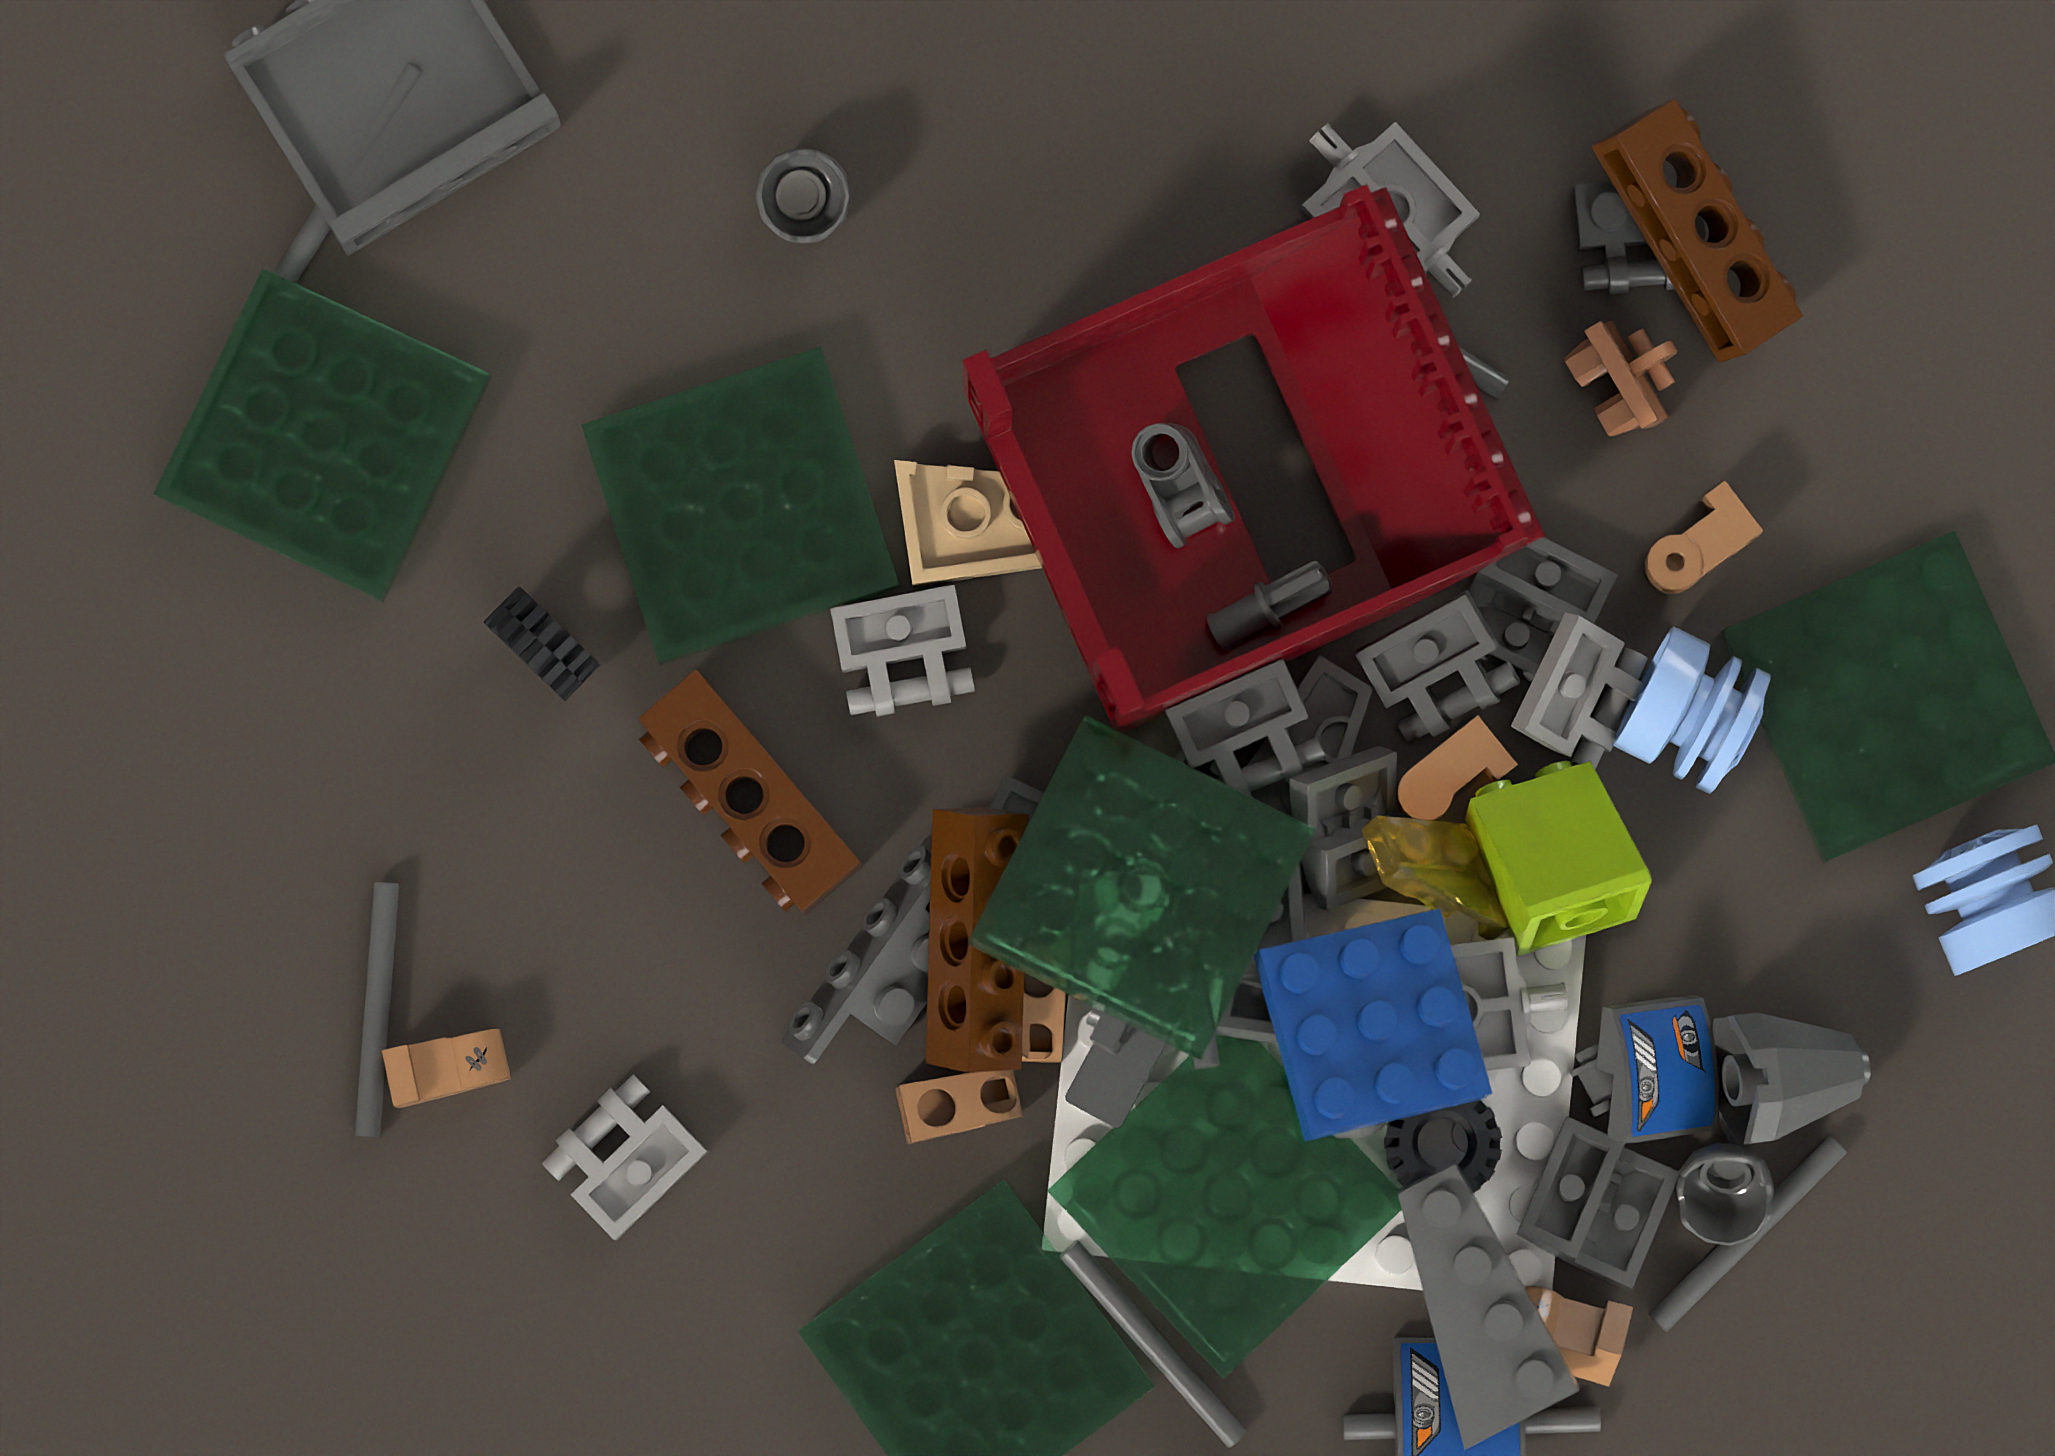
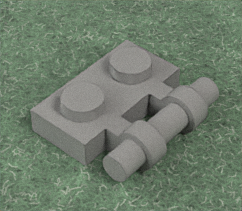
M955 585L830 608L842 672L868 669L871 686L846 691L851 715L876 711V715L879 717L894 714L895 707L928 700H932V705L936 706L951 703L950 696L975 692L970 667L946 672L942 654L967 649ZM918 658L924 659L927 675L894 682L889 681L887 664Z
M1565 612L1511 727L1552 751L1570 757L1580 739L1581 742L1571 762L1579 765L1591 761L1594 769H1596L1603 752H1611L1613 748V740L1617 734L1614 729L1628 700L1635 701L1643 685L1638 679L1648 658L1637 651L1625 648L1617 667L1614 666L1625 642L1583 617ZM1603 688H1604V689H1606V690H1605V692H1604V694H1603V696H1602V698H1601V700H1600V702H1599V705H1598V707H1597V709H1596V711H1595L1593 717L1591 718L1590 715H1591V713H1592V711H1593V709H1594V707H1595V705H1596V703H1597V701H1598V698H1599V696H1600V694H1601V692H1602V690H1603Z
M634 1074L616 1091L610 1087L597 1100L601 1106L575 1131L569 1127L555 1140L559 1146L542 1162L543 1166L558 1181L576 1164L589 1176L570 1195L615 1241L708 1153L704 1146L665 1106L662 1105L646 1122L636 1114L633 1109L650 1093V1090ZM619 1124L630 1137L603 1162L592 1149Z

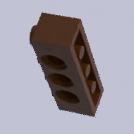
M1675 98L1645 111L1591 146L1718 363L1746 355L1803 317L1795 303L1796 294L1792 284L1782 273L1775 269L1763 248L1764 239L1759 228L1742 213L1731 194L1732 184L1728 175L1718 164L1712 162L1700 141V130L1695 119L1688 111L1680 107ZM1664 160L1669 162L1675 169L1677 175L1675 187L1670 185L1664 177ZM1697 215L1702 217L1708 226L1709 236L1707 242L1696 231L1695 219ZM1729 269L1739 278L1741 286L1739 296L1734 294L1728 285L1727 274Z
M696 669L638 717V720L648 730L639 738L640 742L663 768L672 760L688 777V780L680 786V789L703 816L713 808L729 826L720 836L744 864L755 856L768 871L770 876L761 884L785 912L796 904L802 913L807 915L863 867L857 857ZM704 732L716 734L722 741V752L719 758L714 763L704 766L691 762L688 756V746L691 740L696 735ZM744 780L755 781L763 789L761 805L755 811L748 814L733 811L728 801L732 787ZM784 828L798 830L802 833L805 842L801 855L790 862H780L774 859L769 851V843L772 836Z
M988 807L932 809L926 1033L927 1064L967 1073L1022 1069L1029 814Z

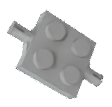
M1394 122L1373 142L1357 147L1353 151L1331 128L1329 123L1321 128L1320 133L1317 132L1309 140L1334 167L1326 184L1302 204L1301 209L1310 219L1339 207L1344 193L1368 184L1371 193L1387 187L1425 273L1429 271L1450 293L1452 298L1456 297L1461 292V289L1464 290L1472 282V279L1460 269L1447 253L1454 240L1479 218L1480 213L1397 122Z
M1514 937L1451 945L1486 1071L1531 1065L1526 1034L1531 1017L1530 1013L1559 1009L1568 1010L1567 997L1542 1000V997L1566 994L1565 983L1561 982L1560 984L1527 988L1517 967Z

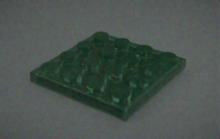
M262 268L153 495L384 603L492 377L490 373Z
M821 346L581 425L660 665L828 611L830 608L847 605L900 587Z
M1955 530L1721 631L1731 657L1734 656L1742 660L1739 675L1743 684L1755 668L1771 675L1765 693L1763 715L1760 722L1823 863L2055 764V752Z
M1084 715L970 936L968 945L1201 1060L1316 829Z
M1216 1035L1220 1060L1219 1066L1195 1069L1193 1054H1191L1128 1113L1121 1127L1110 1130L1057 1180L1047 1192L1224 1379L1402 1209L1398 1197V1188L1351 1138L1338 1139L1331 1135L1305 1142L1285 1069L1259 1041Z
M1005 1180L995 1185L797 1331L887 1456H1063L1156 1387L1072 1271L1061 1260L1058 1252Z

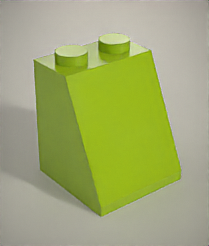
M1570 761L1556 762L1537 771L1535 779L1512 785L1510 780H1499L1485 785L1476 791V797L1470 799L1465 821L1509 938L1514 937L1517 957L1637 918L1652 879L1591 761L1573 767Z

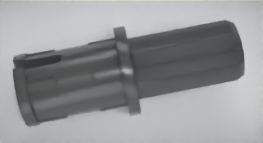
M1312 561L1267 586L1263 582H1258L1254 585L1255 592L1216 613H1210L1207 615V622L1220 647L1225 651H1229L1233 646L1272 625L1276 629L1284 627L1285 618L1329 596L1333 591L1330 577L1318 561Z

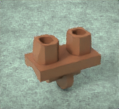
M1599 321L1586 329L1584 332L1588 339L1581 342L1564 360L1581 387L1587 386L1607 373L1610 374L1620 393L1594 408L1607 434L1611 437L1637 429L1638 427H1641V429L1652 428L1670 418L1644 373L1648 372L1658 391H1662L1675 383L1664 364L1665 361L1678 352L1672 340L1654 347L1644 328L1634 332L1627 338L1638 355V358L1635 359L1614 321H1609L1605 324L1603 321Z

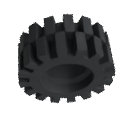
M520 586L483 622L565 702L601 666L586 649Z
M1480 1099L1389 1121L1386 1125L1387 1131L1384 1137L1386 1161L1389 1169L1393 1171L1397 1181L1403 1187L1438 1169L1429 1165L1421 1157L1418 1149V1137L1422 1128L1429 1121L1436 1118H1448L1457 1122L1466 1133L1468 1139L1467 1152L1461 1162L1458 1163V1166L1473 1193L1481 1189L1480 1187L1486 1181L1491 1179L1495 1173L1494 1169L1497 1162L1501 1158L1500 1138H1502V1133L1494 1118L1496 1115Z

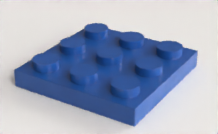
M1440 908L1261 949L1253 955L1305 1142L1485 1099L1493 1094Z

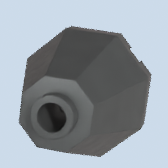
M1758 1012L1716 1018L1713 1021L1712 1033L1717 1058L1718 1075H1720L1722 1089L1721 1092H1718L1717 1120L1729 1143L1743 1145L1774 1141L1859 1099L1863 1085L1869 1082L1871 1068L1868 1054L1863 1047L1857 1045L1852 1034Z

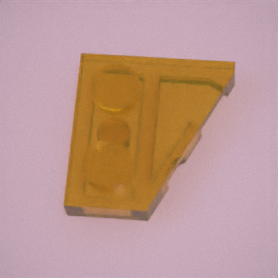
M1376 816L1361 829L1381 880L1386 886L1407 897L1411 896L1419 899L1431 910L1440 908L1441 914L1445 918H1449L1457 910L1478 921V936L1486 940H1496L1510 928L1480 856L1478 843L1471 834L1467 824Z

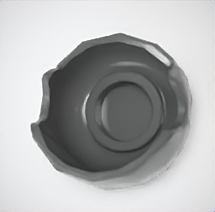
M807 148L787 150L776 155L760 173L755 198L762 221L779 237L796 243H813L828 238L846 220L852 201V193L848 175L837 160L822 151Z
M1717 1142L1692 1152L1679 1170L1680 1176L1676 1187L1680 1219L1685 1228L1703 1241L1713 1244L1733 1246L1754 1239L1769 1223L1773 1210L1774 1186L1765 1160L1760 1158L1756 1151L1742 1144Z

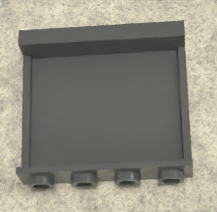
M296 0L286 9L287 16L268 28H265L263 24H259L245 30L232 41L234 48L224 54L238 81L347 256L561 128L557 111L545 92L541 93L484 0ZM409 63L422 71L423 74L370 151L346 183L337 190L351 158L405 65Z

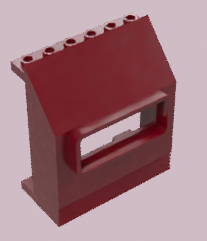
M1368 184L1344 193L1339 207L993 358H990L987 350H984L962 360L963 392L1116 735L1166 714L1165 710L1265 666L1282 659L1284 662L1405 610L1545 536L1387 187L1371 193ZM1248 335H1252L1259 344L1355 560L1328 573L1333 590L1329 596L1285 618L1284 627L1276 629L1272 625L1233 646L1231 650L1225 651L1214 638L1207 622V615L1212 612L1216 613L1255 592L1254 585L1258 582H1263L1266 586L1271 582L1175 369L1179 365ZM1158 423L1180 424L1192 431L1212 472L1223 486L1235 516V520L1227 525L1219 521L1187 537V544L1179 549L1171 544L1160 526L1152 500L1134 465L1131 455L1132 445L1138 433L1147 426ZM1163 434L1154 443L1152 454L1154 461L1159 467L1169 470L1179 459L1180 451L1174 438L1168 434ZM1203 503L1183 513L1184 516L1201 508Z

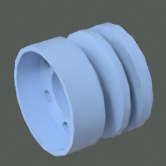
M1673 626L1641 680L1643 685L1636 700L1630 702L1613 740V746L1650 764L1660 755L1668 742L1679 746L1674 762L1673 776L1682 780L1694 764L1696 758L1700 757L1704 759V763L1696 780V788L1711 794L1721 779L1738 764L1746 751L1763 715L1764 698L1771 675L1755 668L1741 690L1738 691L1733 686L1742 666V660L1733 656L1721 668L1716 677L1712 678L1704 674L1709 659L1710 644Z
M2037 824L2025 829H1999L1941 853L1923 871L1912 876L1918 891L1946 881L1951 894L1924 905L1928 914H1939L1952 910H1958L1962 922L1947 930L1938 938L1954 976L2055 936V887L2034 892L2029 881L2053 864L2052 858L2048 854L2022 864L2017 853L2018 850L2043 840Z

